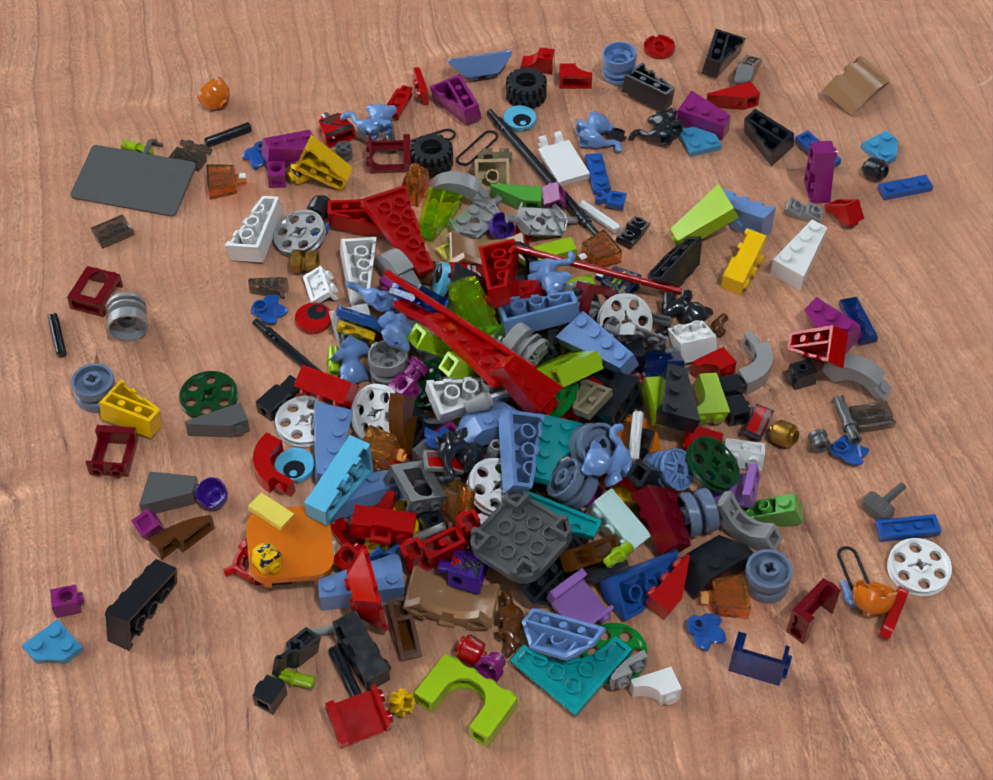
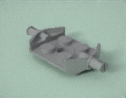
M497 195L493 200L473 198V204L456 218L451 220L449 217L451 231L473 239L481 237L488 231L490 219L495 213L500 212L496 205L502 201L501 196Z
M521 203L516 215L505 216L506 222H515L521 233L534 236H563L567 224H577L578 222L576 216H566L556 204H553L552 208L522 207L523 203Z
M631 322L616 327L608 323L604 326V329L612 333L614 338L620 337L625 342H637L638 338L643 337L644 354L665 353L670 356L675 355L676 350L668 347L669 338L660 333L656 334Z

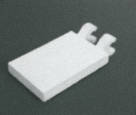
M561 131L554 132L556 138L553 139L555 143L553 145H548L545 135L538 137L540 141L538 143V154L550 174L561 186L590 178L588 169L569 140L564 141Z

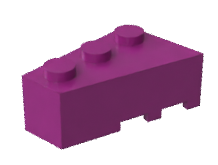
M460 74L430 86L433 100L466 125L482 119L479 104Z
M691 90L678 109L677 119L682 121L683 127H696L714 133L721 141L729 131L731 115Z
M303 130L263 138L261 155L267 164L271 161H285L286 165L299 161L312 132L310 130Z
M832 141L811 142L803 180L808 199L813 204L831 202L835 158H837V149L834 148Z
M815 297L804 309L807 321L812 328L834 325L848 332L846 353L862 337L858 323L818 297Z

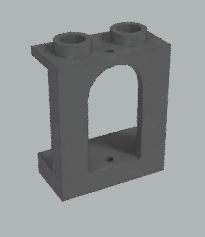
M423 460L390 465L385 480L388 485L397 484L408 503L405 512L419 514L421 512L441 509L447 495L434 473L425 472ZM425 478L432 490V495H419L412 487L410 481Z

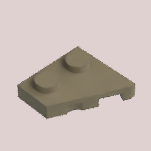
M582 378L580 380V390H577V399L574 401L573 411L574 414L590 420L613 396V391L608 387Z

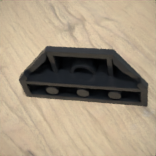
M686 237L683 243L670 250L647 274L648 279L676 287L684 284L689 275L693 274L694 270L700 265L702 237Z
M572 533V540L565 550L583 545V543ZM558 557L540 578L528 584H520L519 589L532 605L552 607L546 599L549 592L580 569L564 573L560 557Z
M720 535L712 538L686 553V555H690L684 590L692 600L700 597L744 571L749 557L754 552L747 544Z

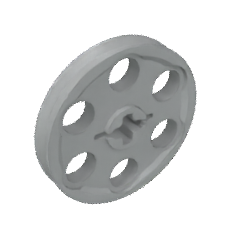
M312 210L294 211L286 215L277 224L273 234L274 243L279 251L288 257H291L293 249L304 250L305 253L308 250L314 251L325 238L326 226L321 216ZM299 218L297 223L292 224L294 219ZM315 218L313 223H308L310 219ZM288 231L284 236H280L281 232ZM315 231H320L318 235L312 236ZM292 243V245L289 248H284L286 244ZM308 243L307 247L300 248L302 244Z

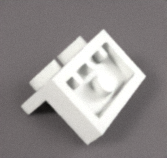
M319 266L303 276L311 303H320L329 297L334 301L338 300L336 294L338 290L332 282L334 278L329 270L326 271L322 266Z
M726 438L725 446L735 457L740 469L748 470L749 463L758 464L759 471H762L765 443Z

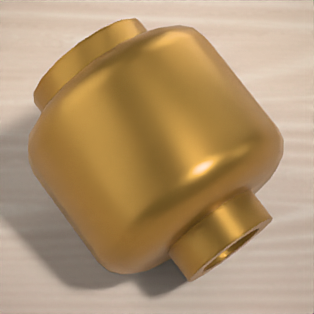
M778 420L769 428L771 442L776 445L789 448L795 445L799 439L800 433L797 426L785 420Z

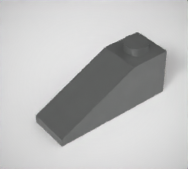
M749 55L745 56L738 63L734 82L738 83L737 85L750 81L753 82L762 59Z
M241 403L184 421L188 436L232 438L250 432L248 419Z

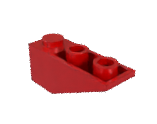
M750 81L707 93L706 100L718 108L745 110L758 106L760 92Z
M689 554L683 559L678 557L671 566L674 568L671 573L666 571L659 579L661 582L659 587L657 588L654 585L646 594L649 598L644 604L663 620L682 600L690 558Z

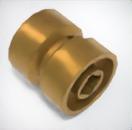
M300 249L292 250L290 258L291 272L302 273L305 270L306 273H309L319 267V251L308 250L305 253L304 250Z

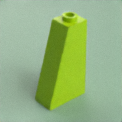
M720 185L714 187L670 228L674 234L671 238L676 246L683 243L686 237L701 236L703 239L739 218Z

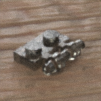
M181 140L180 146L184 148L176 147L168 158L194 162L196 165L195 171L199 172L207 162L205 154L211 155L212 148L207 147L205 144H196L191 140Z

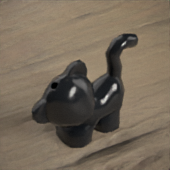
M676 109L662 110L647 119V122L655 128L649 132L635 129L630 133L629 139L632 141L637 135H641L653 143L669 146L673 142V135L679 136L682 133L683 124L681 120L676 119Z
M684 290L681 291L679 299H676L673 292L664 293L660 314L671 318L681 315L685 325L696 320L705 322L707 318L713 315V310L709 307H704L699 302H692V291ZM671 326L665 327L664 330L657 329L654 333L668 336V328H671Z
M467 427L435 437L438 445V456L443 461L444 468L448 473V476L440 477V483L449 484L454 481L456 472L452 467L451 461L456 455L465 473L469 474L473 467L483 460L486 454L485 447L478 444L475 440H464L469 433Z

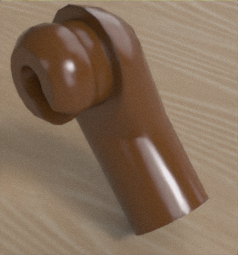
M725 313L718 316L711 324L713 332L718 337L726 333L723 324L728 321V316Z

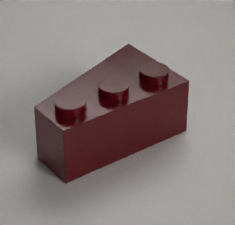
M646 485L630 495L632 500H636L642 510L639 514L642 519L646 518L651 528L648 531L660 554L672 551L679 553L691 546L689 533L686 530L683 514L679 509L677 501L678 497L674 490Z

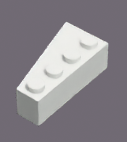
M262 196L251 210V215L243 220V226L233 233L232 240L227 241L224 245L230 260L264 262L273 240L274 230L284 213L279 197Z
M812 219L773 259L770 275L801 291L824 243L827 227Z
M376 237L341 239L340 256L346 282L351 281L366 289L371 288ZM347 288L350 306L366 303L360 293Z
M463 377V379L458 380L450 378L443 379V381L427 380L426 394L437 420L442 423L462 417L465 412L463 403L483 391L484 393L489 391L493 402L500 400L503 402L511 401L510 394L503 386L492 388L482 377Z

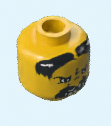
M297 161L288 166L286 177L290 183L293 182L296 185H301L309 181L311 177L295 170Z
M261 543L253 549L251 561L262 574H275L282 568L283 555L273 544Z

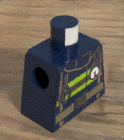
M617 266L611 269L638 277L642 276ZM598 273L595 276V280L601 282V286L617 290L616 295L622 293L634 295L640 288V284ZM615 300L614 304L620 307L619 302Z

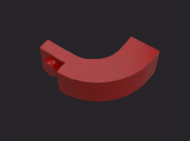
M266 432L256 444L253 452L256 478L261 487L268 493L276 489L280 494H286L291 497L296 492L294 480L273 468L276 458L284 451L282 440Z

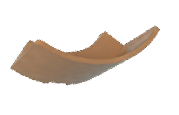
M859 56L854 62H850L844 68L845 71L842 75H836L823 91L850 115H853L875 92L889 83L890 80L864 57Z
M450 231V262L482 265L478 247L515 239V242L521 241L525 243V236L523 233H519L503 239L479 240ZM518 254L516 272L526 268V261L520 254Z
M417 565L413 567L403 608L422 620H425L426 617L438 621L437 625L454 629V625L467 626V630L490 629L493 624L500 585H483L480 594L451 587L448 584V580L435 576Z

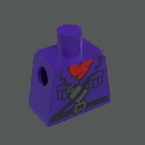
M455 551L451 562L439 561L438 572L448 574V584L451 587L480 594L488 565L480 561L473 551Z

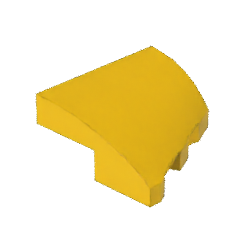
M339 320L337 324V332L353 335L354 338L366 342L368 346H372L375 338L374 331Z

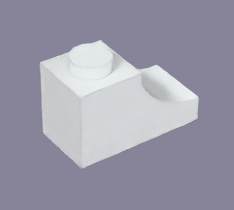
M668 667L631 679L629 691L632 697H650L661 706L676 703L680 699L682 688L672 667Z

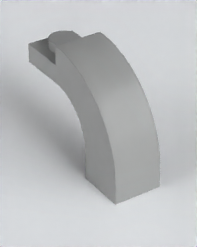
M449 171L436 175L430 180L426 191L427 194L438 202L453 194L465 196L473 201V198L489 200L490 193L480 186V179L458 171Z
M392 248L375 257L374 262L382 276H384L386 270H390L417 289L421 288L422 284L413 271L414 266L401 250ZM400 287L405 295L409 293L408 291Z
M751 331L744 333L742 346L754 362L738 369L740 380H743L745 383L744 393L746 395L758 390L766 383L773 361V353L767 341L760 343L759 338L755 337Z
M845 354L843 369L825 364L822 369L833 383L842 380H852L860 383L879 403L885 401L891 390L890 385L883 379L885 372L878 365L861 356Z
M725 491L716 503L720 513L719 523L733 538L758 551L762 549L776 550L783 538L775 523H763L749 517L741 509L731 491Z

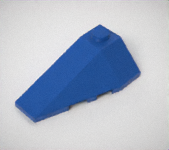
M672 551L599 579L604 599L609 605L614 607L613 610L623 621L642 613L646 609V604L644 603L649 598L646 594L654 585L657 588L661 584L659 579L666 571L669 573L673 571L674 568L671 566L678 559V552Z

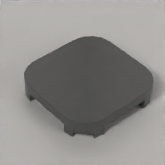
M523 491V494H513L510 496L507 493L501 497L502 503L480 527H473L470 543L474 555L480 561L511 581L519 584H528L540 578L565 551L572 540V530L567 516L563 513L558 515L533 500L530 493Z

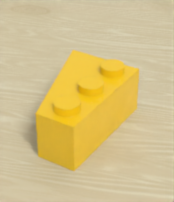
M312 134L295 170L341 192L353 169L351 165Z
M748 228L744 232L743 243L739 242L737 246L739 251L735 257L732 256L723 274L721 288L742 295L743 291L749 288L751 278H755L758 266H762L765 260L763 252L767 235Z
M122 379L99 402L101 419L115 425L136 427L137 433L152 438L162 427L160 409L145 397L139 396L134 388L130 389Z

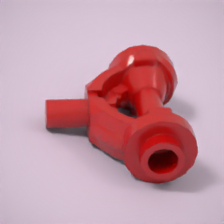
M246 538L238 545L239 551L233 559L234 565L223 569L226 577L237 573L239 577L248 580V583L258 586L262 583L251 578L249 569L244 567V560L248 558Z

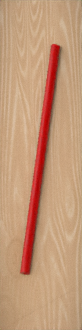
M516 244L518 253L541 259H567L566 257ZM574 260L569 265L662 291L673 292L678 295L682 291L680 287L655 282Z
M390 270L385 271L384 276L484 342L492 344L495 349L507 357L516 355L537 369V366Z

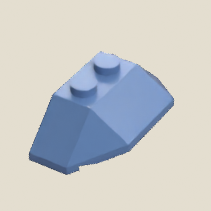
M508 49L446 59V61L470 80L479 79V76L483 75L485 77H494L495 73H499L513 53L512 50Z
M501 400L493 402L494 407L487 411L467 414L465 410L456 431L467 427L469 433L464 438L465 441L475 440L482 446L487 445L494 439L500 440L498 419L508 410H519Z
M532 608L522 620L530 650L565 661L583 655L594 647L606 632L605 627L537 608Z

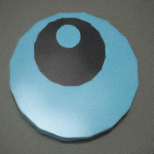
M512 106L504 112L503 120L513 131L524 132L525 129L530 130L535 126L536 114L527 106Z
M439 262L435 269L432 282V293L435 298L441 299L448 292L451 281L448 278V273H451V267L447 262Z
M287 449L276 458V470L294 480V482L302 483L314 473V458L305 449Z

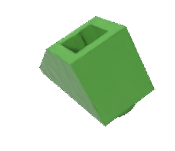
M490 184V198L494 199L499 195L502 198L501 203L517 210L521 203H523L522 207L541 208L543 186Z
M795 493L756 500L754 508L741 507L749 517L759 522L775 523L776 526L781 527L803 523V505Z

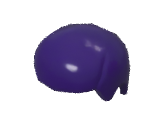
M504 212L495 213L490 219L488 230L494 238H508L514 233L515 226L513 222H506Z
M208 477L197 485L195 496L204 508L216 510L222 507L228 500V490L220 479Z

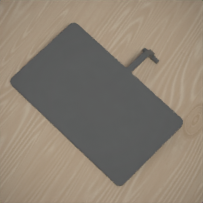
M149 139L143 153L93 145L70 195L73 199L173 217L177 214L196 165L191 161L148 154L151 145L163 147V143H159L157 139Z

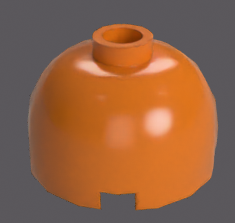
M218 77L219 80L217 81L212 79L207 82L200 90L202 93L200 97L197 95V100L207 109H223L228 105L230 89L221 77Z
M857 579L853 587L852 597L855 605L863 610L862 614L868 617H875V614L882 615L891 609L896 600L897 592L893 593V588L872 581L871 584H865V579Z

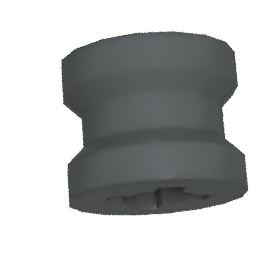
M340 141L336 144V154L344 161L349 162L353 158L352 144L348 141Z
M816 429L809 433L807 438L812 444L813 452L823 453L831 447V442L827 439L826 430Z

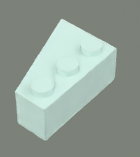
M612 488L595 500L585 512L587 515L602 520L599 530L608 537L616 534L619 545L628 541L633 545L634 548L632 550L634 551L651 537L648 530Z

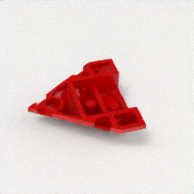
M364 545L348 568V578H345L344 582L346 590H351L353 598L349 599L351 610H356L362 620L385 632L388 631L382 601L368 549Z

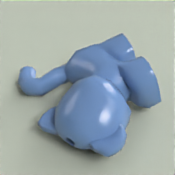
M369 104L366 107V111L369 113L368 119L359 120L356 113L351 111L345 112L340 116L342 121L352 118V122L356 125L358 131L368 139L369 135H372V141H375L379 138V132L385 136L393 132L394 126L391 119L397 112V108L394 105Z
M592 111L586 122L582 119L577 120L575 130L576 135H579L580 147L600 148L613 145L617 153L622 151L619 141L615 139L604 140L603 136L600 135L611 132L612 128H615L614 125L609 123L606 116L599 114L597 111Z
M569 251L567 259L553 260L547 258L530 262L528 280H538L543 292L547 295L548 293L562 292L567 286V281L572 278V274L566 271H555L558 266H569L572 264L576 255L573 251Z
M351 281L345 283L347 288L360 293L364 297L365 302L378 311L384 313L393 311L395 315L400 313L393 306V302L400 300V298L391 292L372 287L366 289Z
M393 311L386 312L378 319L379 325L383 328L381 332L384 341L392 348H402L409 352L410 343L407 338L413 329V325L408 321L404 313L395 315ZM413 345L415 351L420 355L425 356L429 354V352L417 349Z
M348 335L330 360L333 363L343 362L339 369L341 379L358 384L363 380L370 379L369 369H366L362 362L358 360L359 357L368 355L370 348L366 342Z
M621 423L615 424L609 430V438L616 446L612 457L606 449L602 448L599 442L593 440L581 468L582 473L586 476L594 475L600 477L603 474H607L604 478L606 487L621 481L623 477L627 476L633 466L630 451L617 436V432L624 429Z

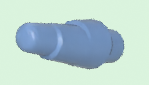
M841 580L840 583L845 602L848 603L850 608L857 607L853 601V591H851L846 580Z

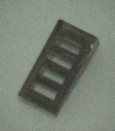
M286 277L249 278L248 280L251 294L262 296L278 295L279 298L285 299L289 289Z

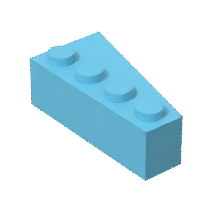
M349 435L311 494L306 498L304 503L306 516L326 526L331 522L373 472L371 446L369 443Z

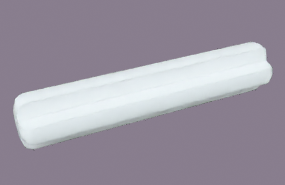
M585 200L578 204L588 216L614 234L621 230L620 224Z
M634 411L632 416L629 442L632 462L639 459L644 415L641 411Z

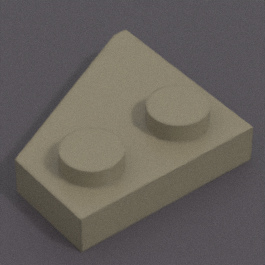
M482 148V152H478V159H512V152H509V148H499V152H492V148Z

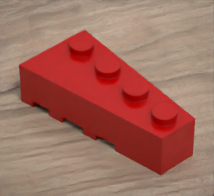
M515 239L478 247L492 308L511 304L519 257Z

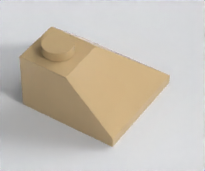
M509 158L474 160L475 177L481 180L480 186L490 193V184L510 185Z

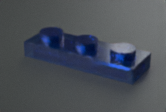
M857 296L839 300L838 305L842 313L860 325L862 337L857 341L858 344L864 345L877 342L878 336Z

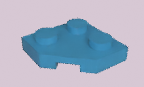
M696 127L685 128L678 136L690 157L719 151L722 147L716 134Z
M886 130L862 142L860 148L870 157L884 159L887 165L896 161L898 139Z
M58 619L22 644L23 650L35 663L49 661L56 662L57 664H66L84 651L78 641Z

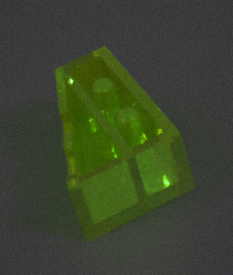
M429 187L419 221L420 234L425 241L434 242L449 224V217L452 220L460 210L463 195Z
M475 276L462 277L447 285L449 296L452 299L457 315L489 336L504 329L502 323L498 324L493 316L495 314L494 309L488 307L485 301L486 295Z

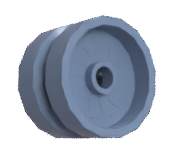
M98 363L80 367L71 378V387L79 407L86 412L92 413L100 412L99 402L116 385L111 369L104 364Z
M587 423L578 426L572 432L569 439L571 457L584 464L585 455L590 450V444L593 440L599 442L602 448L606 449L612 457L616 449L615 444L609 438V430L612 426L607 423Z
M567 458L560 462L553 470L551 481L547 485L548 495L567 507L579 510L595 494L598 486V476L584 475L581 471L583 464L574 458Z
M708 488L696 489L693 491V494L685 492L677 495L679 509L683 514L689 538L699 536L702 531L710 533L719 529L718 509Z
M762 549L754 552L748 559L743 577V587L747 595L763 604H773L781 601L789 589L793 574L792 564L784 554L773 549Z

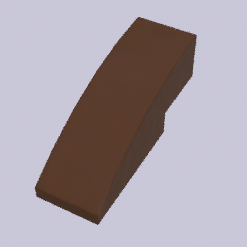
M390 393L388 420L393 449L397 447V451L411 456L417 416H413L415 397L401 393Z
M210 515L191 518L158 532L148 539L151 551L161 560L177 548L184 553L215 529L213 518Z
M614 534L565 550L559 556L564 573L603 561L604 558L611 554V550L614 547L620 546L617 535Z
M406 596L387 599L388 611L401 661L422 656L413 614L403 608Z

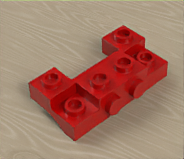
M475 509L461 512L456 517V525L422 542L417 536L406 539L399 545L410 576L414 566L418 565L422 569L429 571L437 567L440 560L449 561L452 559L455 551H468L472 549L470 543L471 531L474 526L479 528L481 525L480 518Z

